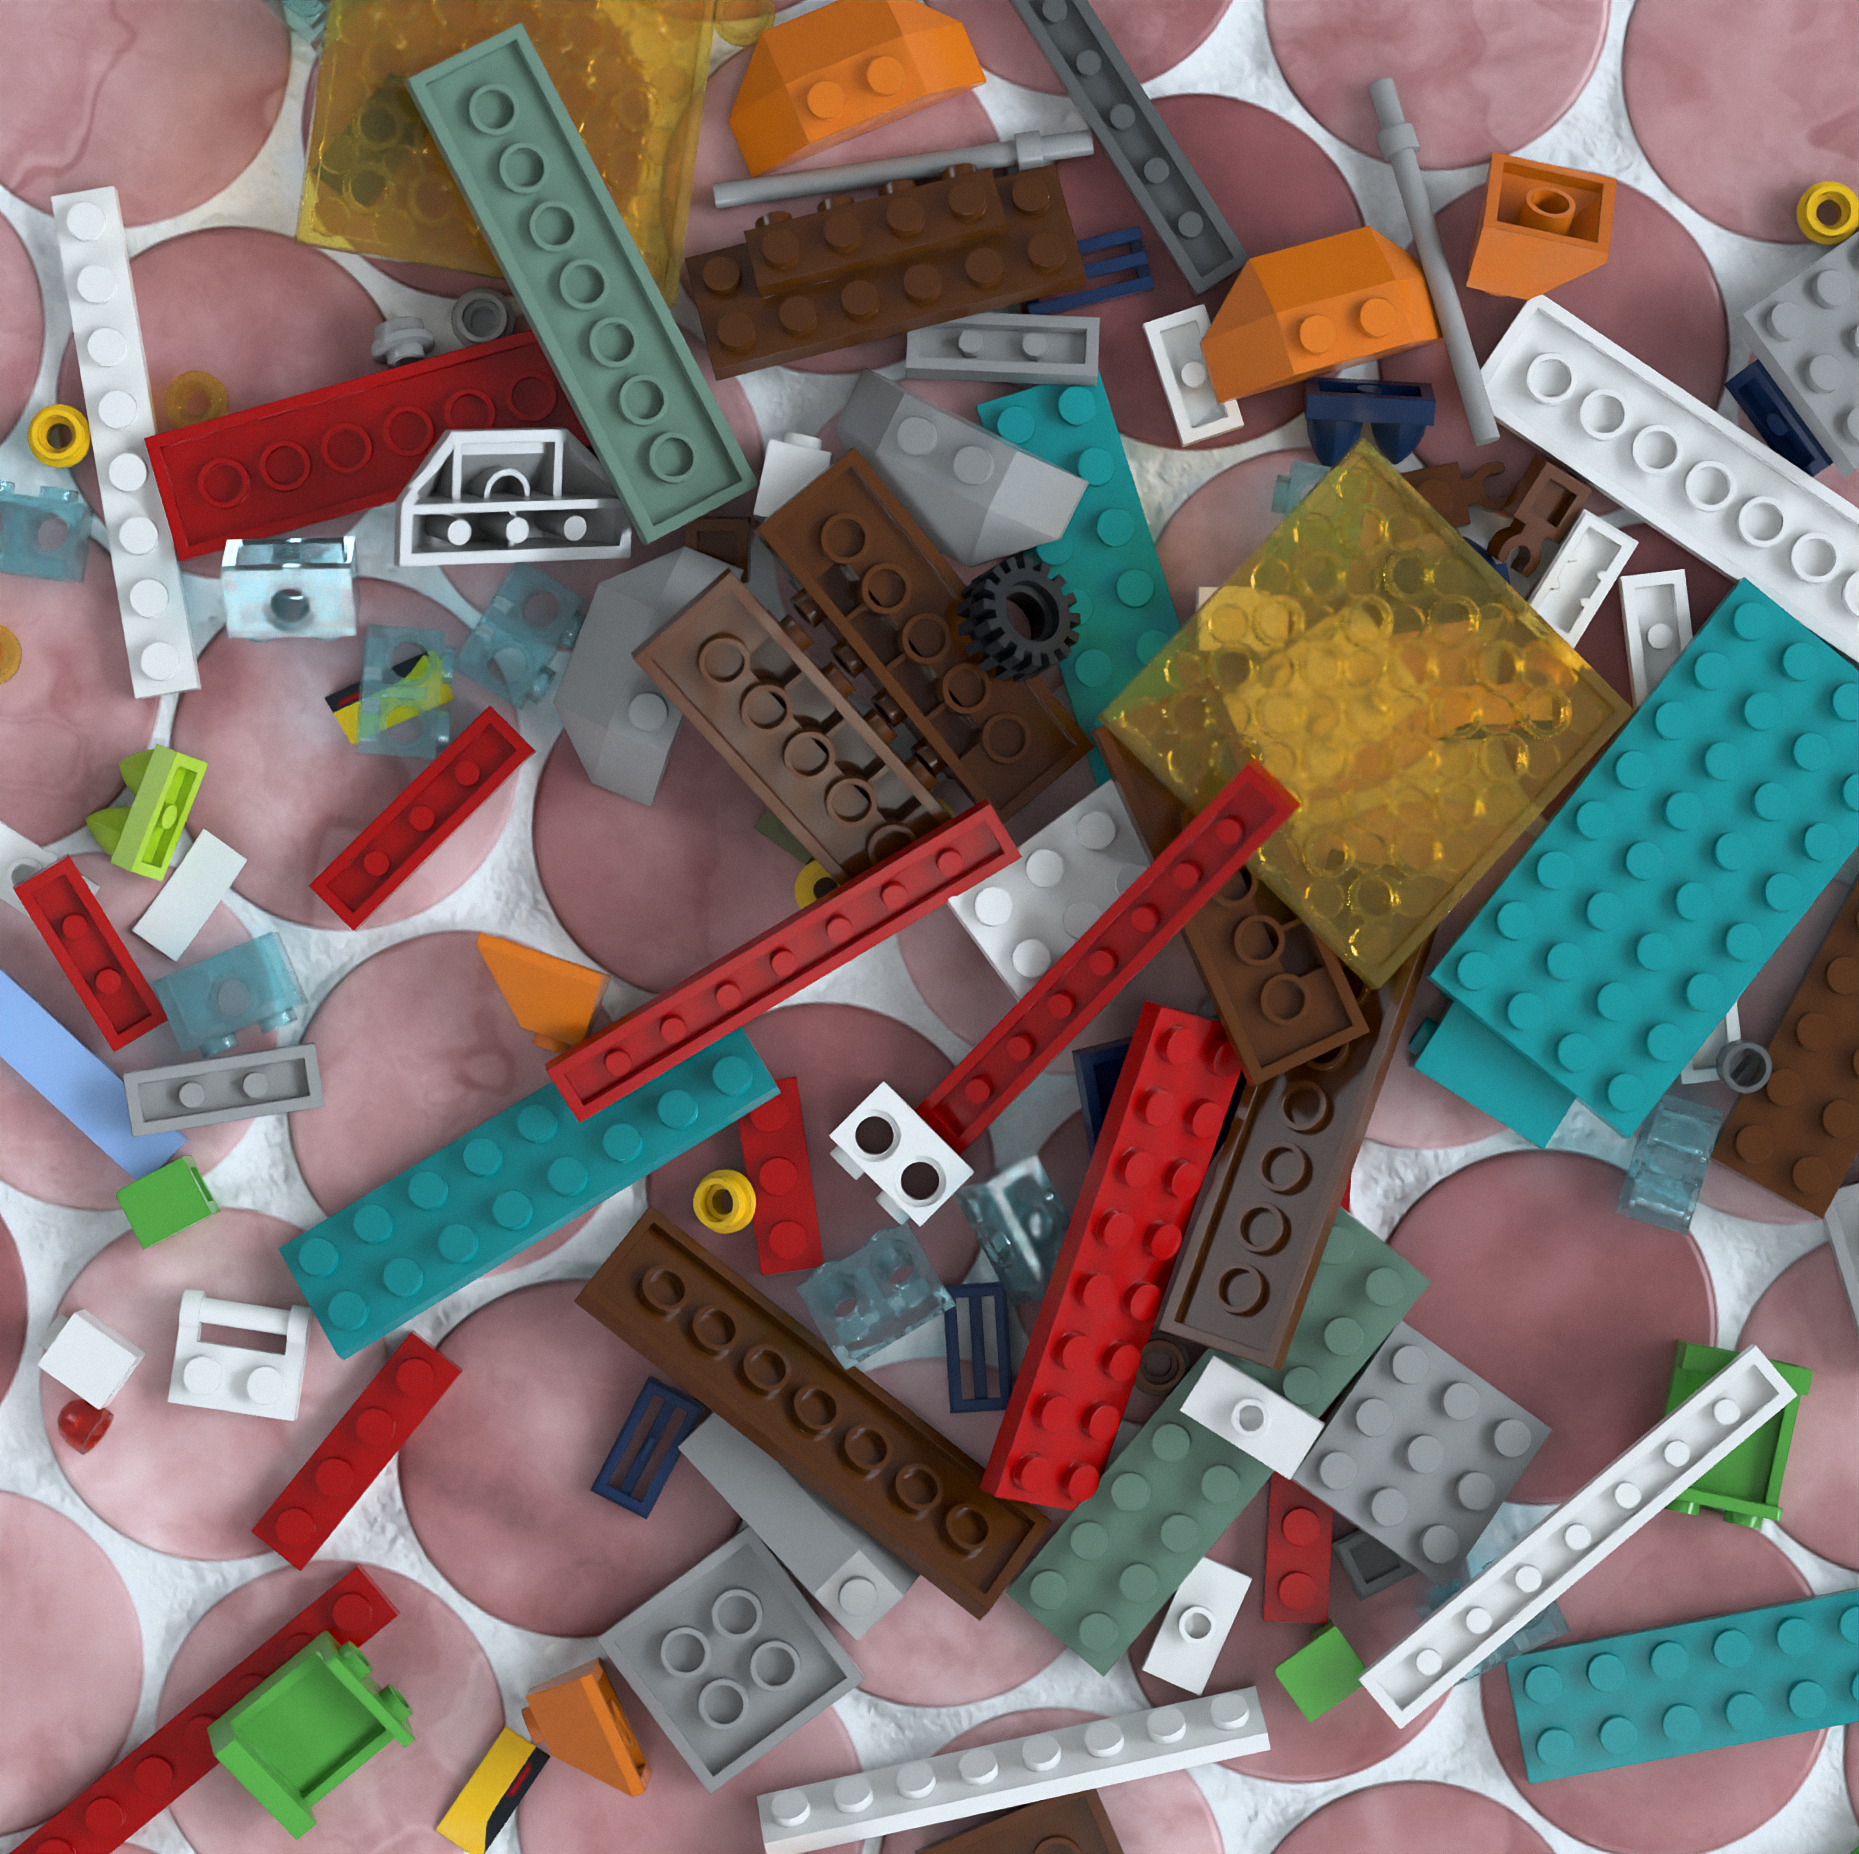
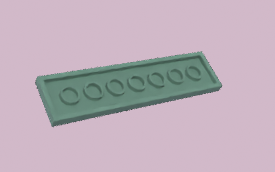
M522 22L408 78L404 84L643 546L758 487L759 483Z
M1340 1205L1282 1371L1279 1372L1208 1348L1100 1478L1094 1495L1076 1507L1008 1589L1006 1594L1104 1677L1275 1472L1269 1466L1180 1411L1214 1355L1219 1356L1319 1419L1430 1286L1432 1281Z

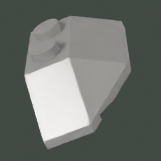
M865 367L836 424L843 454L855 447L940 553L967 567L978 566L1039 545L1060 540L1089 484V481Z
M566 428L445 430L396 499L394 565L398 567L631 558L632 522L600 461Z
M684 546L598 584L553 700L557 713L591 783L647 806H652L686 721V716L634 661L631 652L728 567L739 580H741L744 573L743 569Z

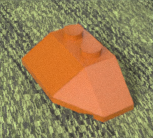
M838 0L761 32L728 118V123L751 178L770 174L986 84L987 80L962 22L915 0Z
M1370 226L1248 259L1199 344L1217 404H1222L1443 342L1444 338L1421 261Z

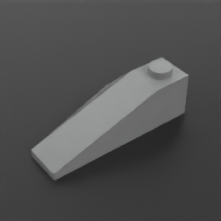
M712 1412L677 1446L806 1589L857 1641L904 1597L920 1576L917 1571L715 1412Z

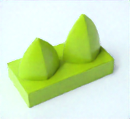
M156 744L154 749L136 752L119 762L120 771L126 786L135 796L132 807H111L97 811L85 818L97 844L112 857L111 864L136 874L163 881L209 763Z

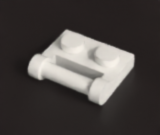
M186 1288L180 1307L179 1331L168 1402L288 1421L297 1420L313 1317L311 1307L293 1304L291 1310L252 1305L207 1298L206 1292L203 1290ZM202 1323L286 1335L285 1353L200 1340Z

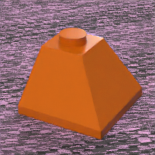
M1493 152L1472 241L1466 287L1483 290L1493 296H1511L1530 300L1606 264L1610 253L1617 179Z
M480 932L476 946L520 1026L535 1032L532 1044L562 1054L570 1049L571 1045L575 1046L590 1037L611 975L493 934Z
M600 1657L529 1689L525 1696L529 1706L521 1709L526 1727L536 1745L545 1741L551 1755L633 1798L646 1792L652 1771Z

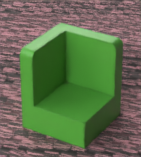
M192 1155L181 1157L123 1187L116 1193V1198L143 1250L153 1247L220 1212Z
M1331 1618L1327 1620V1624H1321L1310 1632L1313 1637L1312 1641L1279 1663L1274 1669L1275 1675L1310 1723L1363 1686L1357 1675L1365 1670L1366 1667Z

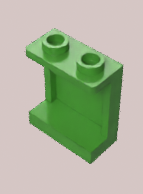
M1678 1339L1661 1420L1737 1357L1740 1352ZM1768 1359L1795 1391L1797 1396L1664 1508L1691 1515L1699 1514L1700 1505L1725 1510L1724 1521L1761 1529L1763 1518L1780 1521L1783 1508L1778 1506L1800 1397L1801 1394L1808 1396L1813 1370L1796 1364Z
M327 1630L323 1631L207 1728L214 1756L296 1840L316 1825L312 1806L394 1738L404 1748L415 1740L408 1717L413 1714V1710L406 1699L391 1684L382 1689L369 1676L373 1668L364 1654L351 1641H347L341 1646Z

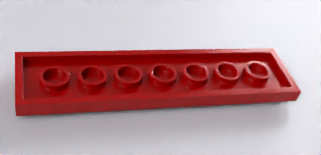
M532 329L144 438L179 562L190 561L395 503L400 493L445 430L563 427L568 429L586 448L592 447Z
M1148 1000L1144 1002L980 1485L982 1490L994 1497L1074 1511L1081 1502L1091 1498L1098 1488L1099 1480L1103 1476L1136 1379L1135 1373L1139 1365H1141L1140 1361L1142 1362L1140 1354L1152 1333L1241 1072V1066L1219 1019Z

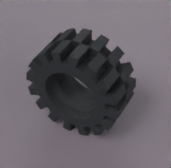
M1023 556L1018 560H1015L1014 557L1005 559L970 581L971 584L966 586L960 594L965 600L956 607V615L967 618V620L957 625L959 637L970 635L972 640L971 643L964 646V649L969 657L977 652L983 656L977 666L984 672L996 666L995 678L1002 681L1013 677V683L1036 677L1066 659L1073 652L1070 647L1077 644L1080 636L1079 633L1071 630L1081 624L1080 613L1069 612V607L1077 603L1074 593L1072 592L1064 596L1060 588L1067 583L1060 574L1052 579L1048 578L1051 566L1042 561L1033 567L1032 557ZM1006 599L1015 603L1026 615L1031 628V640L1020 635L1010 623L1006 613Z

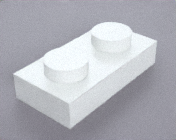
M1205 304L1143 324V330L1182 447L1243 428L1244 426L1236 400L1217 404L1199 344L1211 325Z

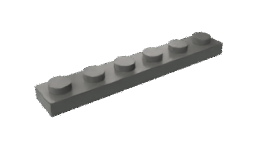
M1009 0L1194 296L1198 298L1241 271L1246 261L1250 259L1088 0Z

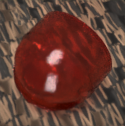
M84 1399L73 1400L66 1404L59 1413L57 1419L58 1431L69 1446L81 1455H85L104 1437L112 1424L114 1414L105 1407L98 1410Z

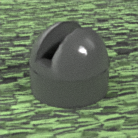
M1740 1039L1731 1041L1720 1049L1716 1057V1072L1720 1080L1727 1087L1740 1093H1752L1761 1089L1769 1080L1772 1072V1061L1770 1055L1762 1046L1749 1040ZM1747 1049L1750 1054L1740 1062L1730 1075L1729 1069ZM1759 1066L1758 1074L1752 1081H1750L1756 1069Z

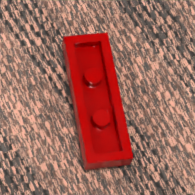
M69 854L13 886L18 898L113 1052L169 1020L165 1010Z
M797 1076L774 1080L781 1093L738 1119L746 1177L751 1183L756 1196L753 1224L761 1276L825 1266Z

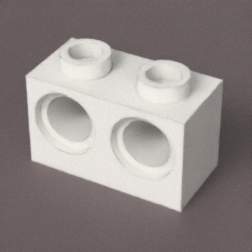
M885 1081L829 1135L837 1144L830 1152V1155L856 1180L866 1172L883 1189L875 1198L876 1201L901 1225L911 1217L921 1226L974 1173V1170ZM868 1117H881L893 1129V1142L887 1150L881 1153H869L863 1150L857 1142V1127L861 1121ZM925 1162L933 1166L937 1171L939 1184L932 1195L926 1198H914L903 1189L901 1184L902 1173L912 1163Z

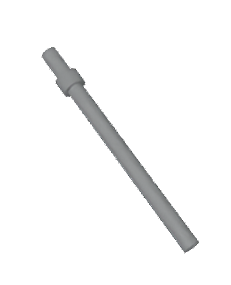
M1383 78L1372 82L1368 86L1381 127V131L1376 135L1383 160L1391 161L1475 445H1486L1499 440L1500 435L1415 155L1420 150L1413 124L1405 122L1393 79Z
M1091 129L1040 136V131L1035 130L1015 133V140L714 183L713 191L716 209L880 186L899 179L914 181L940 177L941 173L947 168L962 163L974 164L978 171L987 168L997 169L1018 166L1019 172L1043 167L1046 161L1094 155Z

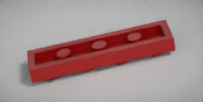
M489 705L308 886L353 931H357L537 751Z
M413 1330L251 1532L299 1571L303 1570L461 1374L463 1369Z

